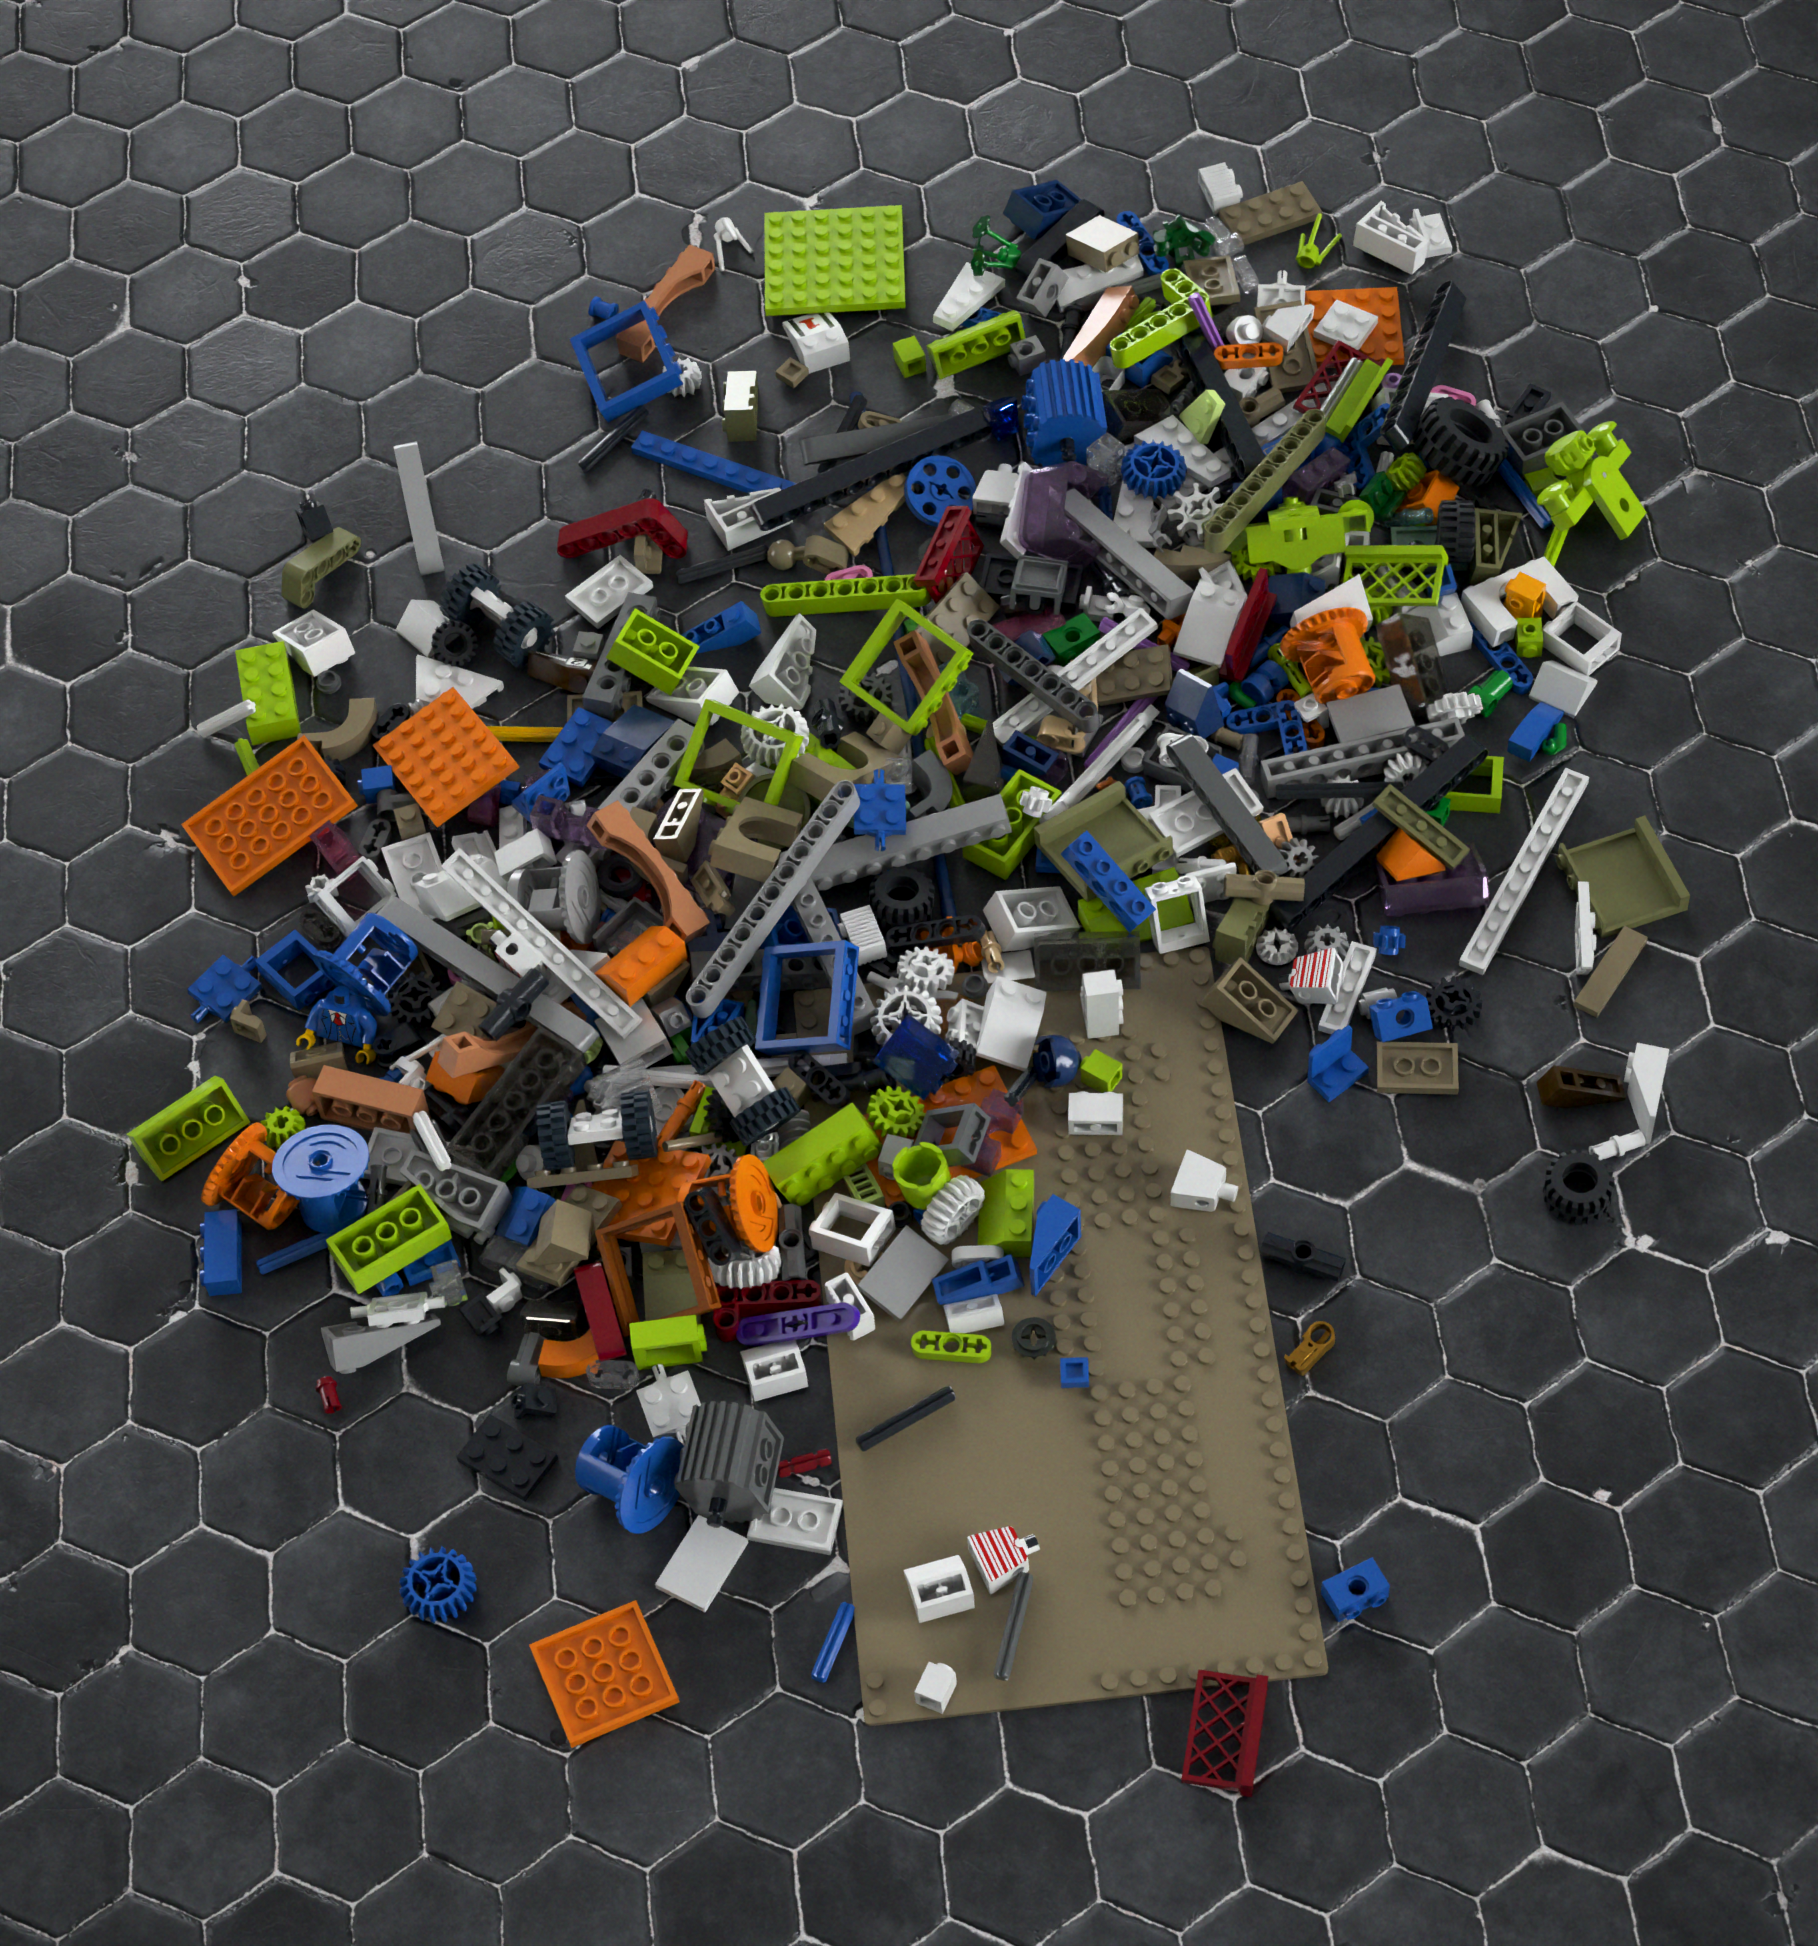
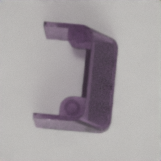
M1075 461L1032 469L1025 478L1018 534L1021 546L1028 551L1049 559L1064 560L1070 564L1084 565L1085 569L1101 552V547L1079 539L1080 529L1073 520L1064 517L1066 492L1076 489L1086 499L1090 500L1108 480L1109 475Z

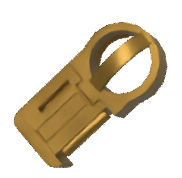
M1318 1321L1310 1325L1307 1332L1302 1336L1303 1342L1290 1356L1285 1354L1286 1365L1300 1376H1304L1335 1344V1332L1329 1323ZM1319 1329L1326 1330L1316 1343L1311 1340L1313 1332ZM1331 1334L1330 1340L1327 1343H1324Z

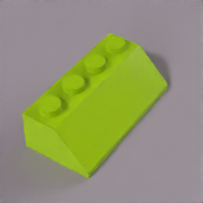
M1012 310L985 322H980L963 331H957L955 334L943 339L935 340L926 346L930 361L941 380L1010 352V344L1026 339L1020 314Z
M1172 867L1132 882L1146 897L1144 888L1151 887L1158 882L1167 883L1175 881L1180 877L1175 868ZM1187 894L1156 902L1161 931L1194 923ZM1099 897L1089 902L1085 899L1078 900V918L1098 958L1152 939L1149 916L1129 933Z
M213 1076L127 1133V1136L142 1159L159 1180L163 1181L249 1124L250 1121L224 1079Z

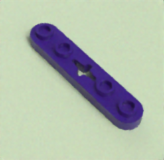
M842 1302L747 1317L739 1322L736 1336L739 1342L744 1345L760 1346L852 1331L858 1326L860 1312L856 1306ZM798 1320L808 1322V1325L802 1324L797 1329L788 1327L798 1323Z

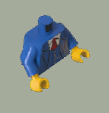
M338 986L334 991H330L326 998L320 999L311 1009L305 1024L307 1030L296 1040V1045L300 1046L303 1038L307 1039L309 1044L306 1050H308L315 1044L316 1039L313 1033L316 1031L319 1037L362 1047L363 1050L357 1052L355 1056L356 1062H363L365 1054L367 1056L366 1064H370L376 1058V1053L371 1047L376 1037L377 1021L367 1009L363 998L350 995L349 989L345 986Z

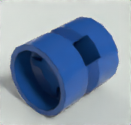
M1266 660L1256 669L1255 673L1249 675L1241 683V689L1257 702L1256 706L1266 705L1274 697V694H1278L1288 685L1289 679L1280 665L1274 661Z

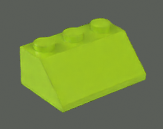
M1006 1169L980 1182L982 1189L985 1190V1199L982 1202L983 1207L979 1209L978 1245L999 1246L1003 1248L1004 1256L1011 1254L1013 1257H1031L1033 1244L1034 1170Z

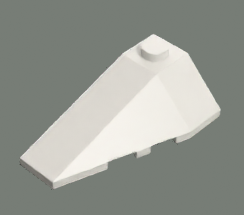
M800 613L795 616L757 669L749 685L765 703H772L778 706L782 703L784 707L788 708L791 706L792 709L797 710L803 708L811 691V685L808 684L809 675L812 674L813 667L810 666V658L814 654L816 629Z

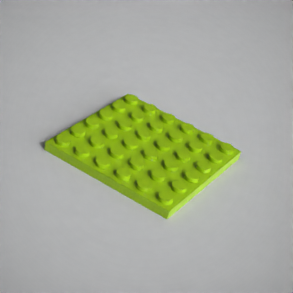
M902 205L764 213L766 316L906 308Z

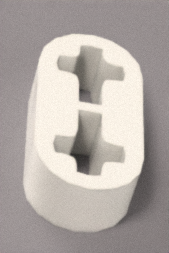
M996 1245L959 1246L952 1250V1266L959 1269L979 1260H983L987 1264L1004 1257V1250Z

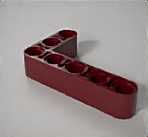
M647 498L561 527L558 535L557 553L564 558H574L647 534L668 557L679 559L686 555L688 531L659 500Z

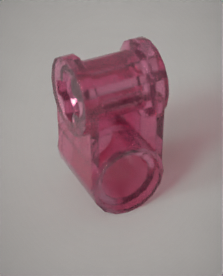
M500 783L469 805V822L492 828L496 826L500 815Z

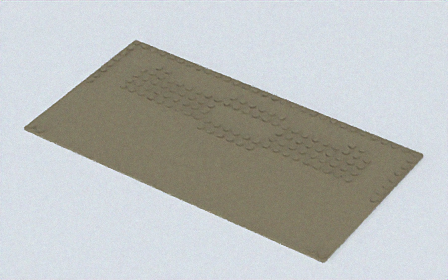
M1208 947L1178 949L1159 954V952L1033 965L1034 978L1012 980L1047 992L1044 1011L1035 1042L1039 1036L1061 1035L1072 1041L1077 1051L1080 1052L1082 1060L1086 1056H1090L1097 1049L1122 1063V1079L1112 1092L1123 1094V1135L1069 1134V1093L1080 1091L1100 1093L1081 1082V1070L1079 1069L1075 1078L1069 1084L1061 1087L1044 1088L1042 1086L1045 1083L1038 1082L1036 1079L1021 1101L1015 1105L1037 1148V1154L974 1178V1180L980 1185V1182L1006 1169L1034 1170L1033 1241L1037 1210L1043 1201L1047 1202L1052 1194L1081 1210V1238L1036 1297L1031 1295V1257H1014L1019 1263L1025 1286L998 1295L1002 1307L1004 1325L965 1333L983 1335L990 1340L992 1354L989 1360L980 1364L919 1359L913 1354L911 1338L916 1332L923 1330L949 1332L944 1305H939L932 1281L899 1322L860 1292L874 1314V1331L854 1341L850 1340L847 1332L827 1335L853 1606H855L854 1620L865 1724L868 1726L1195 1690L1198 1669L1256 1678L1257 1674L1268 1676V1682L1323 1676L1328 1672L1221 1020L1201 1003V1000L1215 984ZM1115 970L1116 980L1121 979L1123 987V1024H1119V1035L1088 1039L1080 999L1082 974ZM983 971L954 974L952 984H947L946 989L943 990L958 993L956 1004L965 999L981 1006L985 1005L987 993L980 999H969L962 991V983L968 975L979 974L984 977ZM873 983L863 984L874 1008H879L877 999L886 1000L884 988ZM988 983V990L993 983ZM831 988L803 990L794 993L797 1038L828 1036ZM946 1002L935 1005L940 1007L941 1013L939 1016L943 1020L942 1024L938 1025L941 1028L940 1034H934L936 1037L935 1042L938 1039L945 1041L949 1025L947 1014L950 1008L956 1005L955 1003ZM920 1029L914 1031L912 1035L918 1033ZM891 1030L893 1035L902 1037V1033L899 1030ZM852 1031L850 1050L818 1052L809 1054L822 1055L847 1053L849 1063L853 1062L854 1033ZM1035 1043L1033 1046L1028 1067H1034L1033 1053L1038 1052L1039 1045H1035ZM881 1044L880 1055H887L888 1053L884 1049L883 1044ZM928 1050L921 1057L913 1061L894 1059L897 1087H901V1092L905 1093L909 1089L911 1090L910 1096H914L949 1082L948 1078H945L943 1081L940 1080V1076L935 1078L932 1076L933 1073L930 1074L928 1072ZM976 1056L974 1072L995 1065L1007 1091L1023 1072ZM818 1074L813 1078L814 1085H819ZM859 1090L850 1093V1100L846 1106L853 1103L862 1115L867 1114L866 1110L871 1098L870 1092L865 1093ZM811 1097L804 1104V1109L810 1114L809 1121L811 1127L809 1130H812L843 1108H833L825 1100L814 1102ZM1186 1150L1195 1152L1226 1168L1225 1183L1238 1186L1234 1202L1219 1198L1216 1209L1212 1212L1171 1206V1190ZM863 1170L850 1174L849 1176L853 1177L858 1174L863 1173ZM865 1177V1178L860 1179V1180H857V1181H855V1182H853V1183H854V1184H857V1183H860V1182L865 1181V1180H867V1179H866V1177ZM843 1178L830 1189L824 1190L813 1198L815 1221L821 1214L824 1204L829 1202L835 1193L851 1197ZM870 1185L857 1189V1191L859 1192L861 1190L869 1188ZM872 1192V1193H869V1194H867V1195L861 1196V1198L863 1199V1198H865V1197L871 1196V1195H873V1192ZM898 1214L895 1217L901 1218L904 1217V1215ZM840 1215L829 1231L861 1241L871 1225ZM913 1215V1220L908 1227L949 1259L935 1278L956 1270L952 1266V1250L954 1248L978 1245L979 1215L969 1225L968 1230H965L955 1241L946 1245H940L928 1238L922 1230V1226ZM896 1228L881 1252H885L903 1228ZM818 1250L824 1305H829V1302L826 1301L825 1283L846 1273V1259ZM862 1265L861 1271L866 1270L868 1272L872 1265L870 1267ZM1030 1317L1046 1320L1052 1325L1056 1334L1054 1349H1051L1046 1357L1042 1355L1035 1360L1028 1356L1023 1358L1021 1353L1014 1350L1011 1341L1012 1331L1017 1323ZM1035 1330L1032 1331L1031 1338L1026 1339L1031 1341L1032 1346H1035L1038 1340ZM922 1341L921 1349H925L926 1345H928L927 1341ZM936 1341V1351H939V1341ZM948 1342L943 1348L947 1352H955L958 1350L959 1345L956 1342ZM964 1343V1353H967V1343ZM977 1345L975 1353H981L982 1345ZM1088 1357L1089 1387L1061 1388L1060 1358ZM945 1386H950L954 1390L956 1399L953 1402L866 1451L859 1449L856 1437ZM1011 1526L1014 1528L1018 1539L1034 1534L1040 1550L1027 1555L1029 1560V1571L1027 1573L1033 1575V1584L1010 1677L1007 1681H1002L994 1678V1669L1017 1579L995 1593L989 1594L969 1552L967 1537ZM959 1555L966 1568L973 1590L975 1608L919 1623L904 1570ZM928 1662L936 1665L938 1663L946 1664L956 1672L957 1685L943 1714L921 1706L915 1700L916 1687ZM1203 1679V1689L1220 1687L1216 1681Z

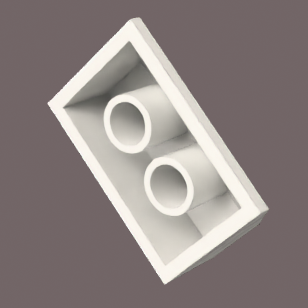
M481 854L469 856L507 892L508 882L500 876L499 869L492 859ZM445 871L437 874H427L422 878L423 880L414 883L422 912L441 920L449 921L481 906Z

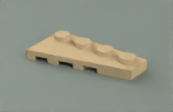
M899 474L881 482L825 522V531L856 557L860 552V547L865 542L868 543L873 538V533L876 529L888 521V516L891 512L897 511L905 502L904 484L906 477L903 474ZM914 484L911 485L912 491L915 490Z

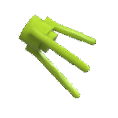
M1321 213L1317 215L1308 244L1304 246L1305 234L1302 233L1300 236L1296 260L1304 268L1310 269L1315 265L1320 266L1322 259L1342 237V234H1337L1319 255V249L1313 243L1322 218Z

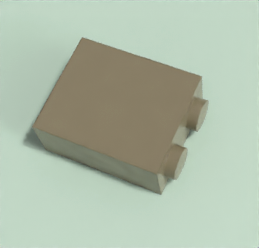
M1100 215L1066 234L1068 255L1103 272L1112 270L1140 253L1137 232Z

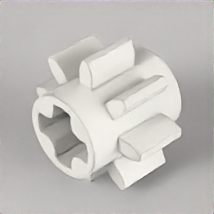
M1033 786L1029 792L1023 791L1020 799V805L1024 806L1023 812L1041 818L1043 812L1049 813L1052 805V799L1048 798L1049 792Z
M325 874L312 877L310 885L305 886L309 902L313 903V898L316 894L331 883L334 878L329 880ZM337 888L330 893L333 898L334 896H339Z

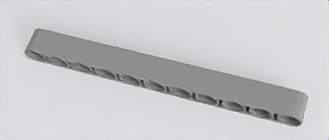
M841 780L833 786L688 989L686 1000L696 1017L706 1018L714 1012L859 808L860 798L851 781ZM749 937L747 940L741 941L743 938ZM705 999L703 1002L696 1004L699 1000Z
M392 896L377 913L402 930L418 949L496 1001L502 991L507 988L513 989L521 980L396 896ZM543 993L532 1002L531 1011L525 1018L526 1021L579 1056H583L599 1037V1033L590 1024Z

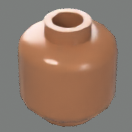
M306 1075L300 1076L288 1084L289 1089L286 1092V1097L293 1110L299 1111L300 1115L307 1114V1116H313L319 1112L312 1093L317 1080L312 1077L308 1078Z

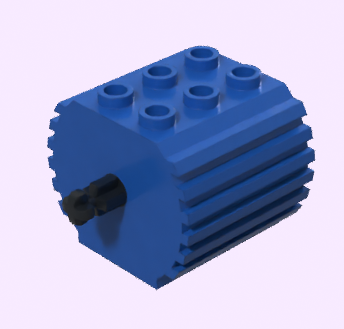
M1060 359L1058 362L1050 360V363L1047 364L1045 362L1040 363L1039 367L1033 369L1031 379H1027L1026 395H1023L1021 399V408L1025 410L1024 428L1028 429L1026 445L1030 447L1031 457L1034 459L1035 464L1039 465L1041 463L1044 468L1051 466V469L1054 470L1057 467L1066 469V467L1076 468L1078 465L1080 467L1086 466V463L1090 460L1098 459L1107 430L1099 373H1094L1091 365L1087 364V366H1084L1082 361L1075 363L1073 359L1069 361Z

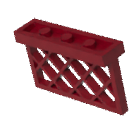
M1338 340L1295 402L1293 409L1302 414L1311 409L1320 410L1322 406L1319 398L1328 397L1332 390L1330 382L1338 381L1343 373L1341 366L1348 365L1351 358H1357L1362 363L1369 359L1382 367L1385 359L1381 358L1378 362ZM1341 350L1348 354L1349 359L1338 360L1337 351ZM1336 367L1338 375L1327 376L1325 369ZM1325 383L1327 391L1316 392L1314 385ZM1314 399L1316 407L1308 408L1302 402Z
M968 505L946 507L913 579L917 587L925 586L935 604L947 592L945 577H947V590H949L955 583L954 576H956V580L965 572H968L971 576L984 547L969 521L972 512ZM962 540L964 542V555L962 552ZM971 541L974 545L973 550L971 549ZM963 558H964V562H965V568H964V570H963ZM954 559L956 565V573H954Z
M1259 568L1226 649L1225 659L1219 671L1220 678L1239 684L1246 678L1277 601V595L1270 593L1268 589L1267 569Z
M1198 1669L1181 1783L1239 1791L1240 1796L1252 1797L1268 1689V1676L1257 1674L1256 1678ZM1203 1679L1216 1681L1221 1689L1208 1696L1202 1688ZM1237 1684L1249 1686L1248 1695L1239 1701L1230 1691ZM1226 1693L1233 1702V1705L1221 1712L1213 1701ZM1202 1695V1697L1205 1700L1200 1703V1697ZM1247 1702V1706H1246V1710H1245V1709L1242 1707V1705ZM1209 1704L1217 1716L1204 1724L1198 1716V1711ZM1238 1709L1245 1720L1242 1724L1233 1728L1225 1717ZM1221 1720L1230 1732L1217 1740L1209 1728ZM1196 1723H1198L1200 1728L1195 1731ZM1241 1730H1243L1242 1738L1238 1734ZM1205 1732L1213 1744L1200 1752L1193 1742L1194 1738ZM1234 1736L1241 1747L1240 1750L1229 1756L1221 1744ZM1217 1748L1225 1760L1213 1768L1204 1756ZM1193 1750L1196 1753V1755L1191 1758ZM1239 1757L1238 1766H1237L1236 1763L1234 1762V1760ZM1199 1759L1209 1770L1201 1777L1189 1775L1190 1766ZM1230 1764L1237 1773L1235 1782L1222 1780L1217 1772Z

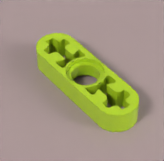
M923 1330L916 1332L911 1338L912 1352L919 1359L980 1364L988 1361L992 1354L991 1342L983 1335ZM922 1341H927L928 1345H926L925 1349L920 1348ZM936 1341H939V1351L935 1350ZM948 1342H956L959 1345L958 1350L955 1352H947L943 1347ZM964 1343H967V1353H964ZM977 1345H982L981 1353H975Z

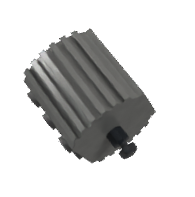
M712 1401L710 1404L704 1402L700 1406L694 1405L690 1422L687 1423L685 1429L686 1440L684 1447L680 1451L681 1463L679 1472L675 1475L674 1479L675 1488L696 1514L707 1519L708 1526L719 1528L723 1525L724 1521H728V1523H734L735 1521L745 1523V1521L751 1522L754 1519L761 1520L763 1514H769L784 1441L783 1435L765 1411L752 1409L749 1405L744 1404V1406H741L734 1402L728 1404L725 1401L720 1403Z

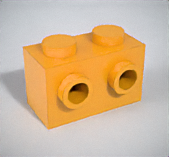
M1519 572L1515 579H1510L1505 587L1507 597L1503 606L1515 620L1516 618L1541 617L1543 614L1546 583Z

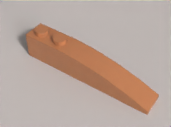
M1132 286L1108 287L1064 355L1063 359L1065 361L1073 359L1075 363L1082 361L1084 366L1089 364L1093 367L1105 355L1106 346L1124 331L1139 306L1138 296L1135 295Z

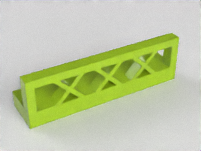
M1387 357L1382 367L1369 359L1365 360L1327 421L1325 432L1339 438L1342 443L1344 442L1392 365L1393 360Z

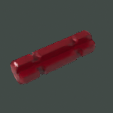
M825 1448L818 1450L817 1454L811 1452L792 1457V1461H787V1459L779 1461L778 1475L783 1478L790 1476L791 1472L798 1474L816 1469L817 1465L821 1467L830 1465L832 1463L830 1452Z

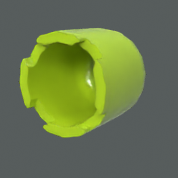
M920 1142L918 1146H913L909 1149L904 1147L896 1155L892 1164L894 1178L905 1200L917 1209L927 1210V1205L931 1203L932 1197L936 1196L938 1190L944 1188L945 1183L951 1181L948 1164L941 1149L931 1143Z

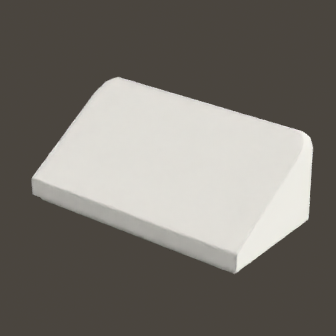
M997 1294L943 1306L950 1333L965 1334L1004 1325L1002 1307Z

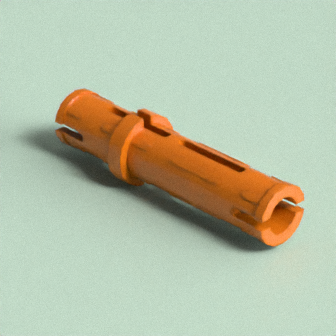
M694 1080L684 1097L679 1098L675 1111L657 1136V1147L662 1148L664 1141L675 1140L690 1116L696 1113L697 1106L706 1088V1085L702 1082Z

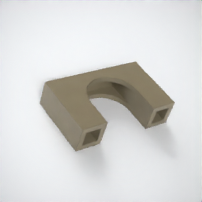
M855 731L841 738L837 754L856 769L837 768L810 753H806L792 760L788 782L823 802L833 786L841 780H848L853 784L874 783L873 771L875 769H878V778L880 769L884 770V783L888 784L897 780L901 773L902 757Z
M745 796L740 805H735L732 817H727L724 828H720L717 839L712 840L708 854L712 855L710 866L765 883L779 863L781 850L754 842L748 838L764 839L790 848L800 833L803 814Z

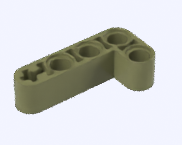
M337 527L333 530L334 532L325 535L289 560L282 571L281 594L283 599L303 609L307 608L314 599L315 583L353 557L360 549L361 538L341 527Z

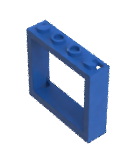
M645 300L570 338L598 409L608 423L638 408L640 405H644L683 385L679 375L682 373V369L677 361L674 362L672 358L675 356V352L670 343L666 344L664 340L668 336L663 326H658L657 320L660 318L654 306L650 308ZM646 320L667 371L608 400L588 349Z
M846 940L765 947L762 959V981L759 988L760 1002L757 1010L758 1023L755 1035V1049L768 1056L790 1055L797 1050H805L808 1053L850 1050L859 947ZM835 955L828 1036L775 1040L783 959Z

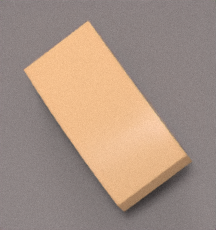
M735 763L722 779L721 783L725 787L719 794L738 802L741 792L748 783L754 780L755 776L738 763ZM717 803L715 809L719 815L725 819L728 816L732 817L731 813L725 811L726 806Z

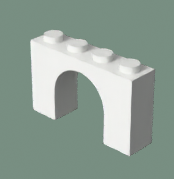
M1545 557L1531 560L1525 565L1509 569L1499 576L1490 577L1485 582L1469 586L1463 590L1460 602L1468 619L1482 633L1492 647L1514 638L1518 622L1503 606L1500 599L1507 596L1505 587L1509 580H1514L1519 572L1546 583L1543 609L1553 620L1558 617L1564 607H1569L1578 600L1579 596Z

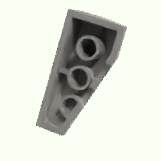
M414 1149L411 1150L400 1169V1173L415 1186L421 1184L430 1199L454 1220L480 1231L501 1220L513 1198L504 1182L452 1163L450 1169L439 1171L431 1155Z
M432 1313L425 1314L424 1320H420L419 1323L412 1325L399 1322L393 1323L390 1327L378 1328L376 1325L361 1326L357 1325V1322H348L322 1327L321 1333L330 1365L336 1372L348 1374L355 1372L356 1368L364 1367L441 1325L440 1319Z

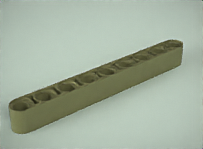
M1311 409L1305 412L1205 524L1204 546L1206 551L1221 553L1226 550L1324 439L1326 414L1322 410Z

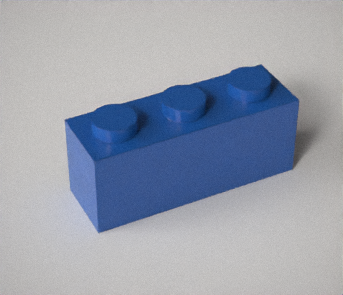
M237 1209L205 1212V1221L200 1224L201 1238L204 1239V1246L200 1247L201 1262L204 1263V1270H200L201 1286L206 1287L209 1296L242 1293V1221Z

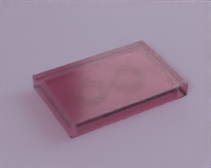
M1049 606L1037 616L1031 614L1016 616L992 626L1015 643L1021 634L1030 629L1042 634L1064 626L1066 622L1061 613L1054 615V608Z

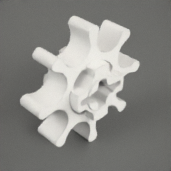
M1194 483L1193 495L1184 497L1179 492L1174 493L1175 502L1182 506L1176 510L1169 509L1168 517L1170 521L1177 519L1183 521L1177 526L1180 537L1187 530L1195 529L1197 530L1198 540L1203 541L1205 524L1224 503H1215L1220 498L1218 487H1214L1210 494L1204 495L1200 493L1199 483Z

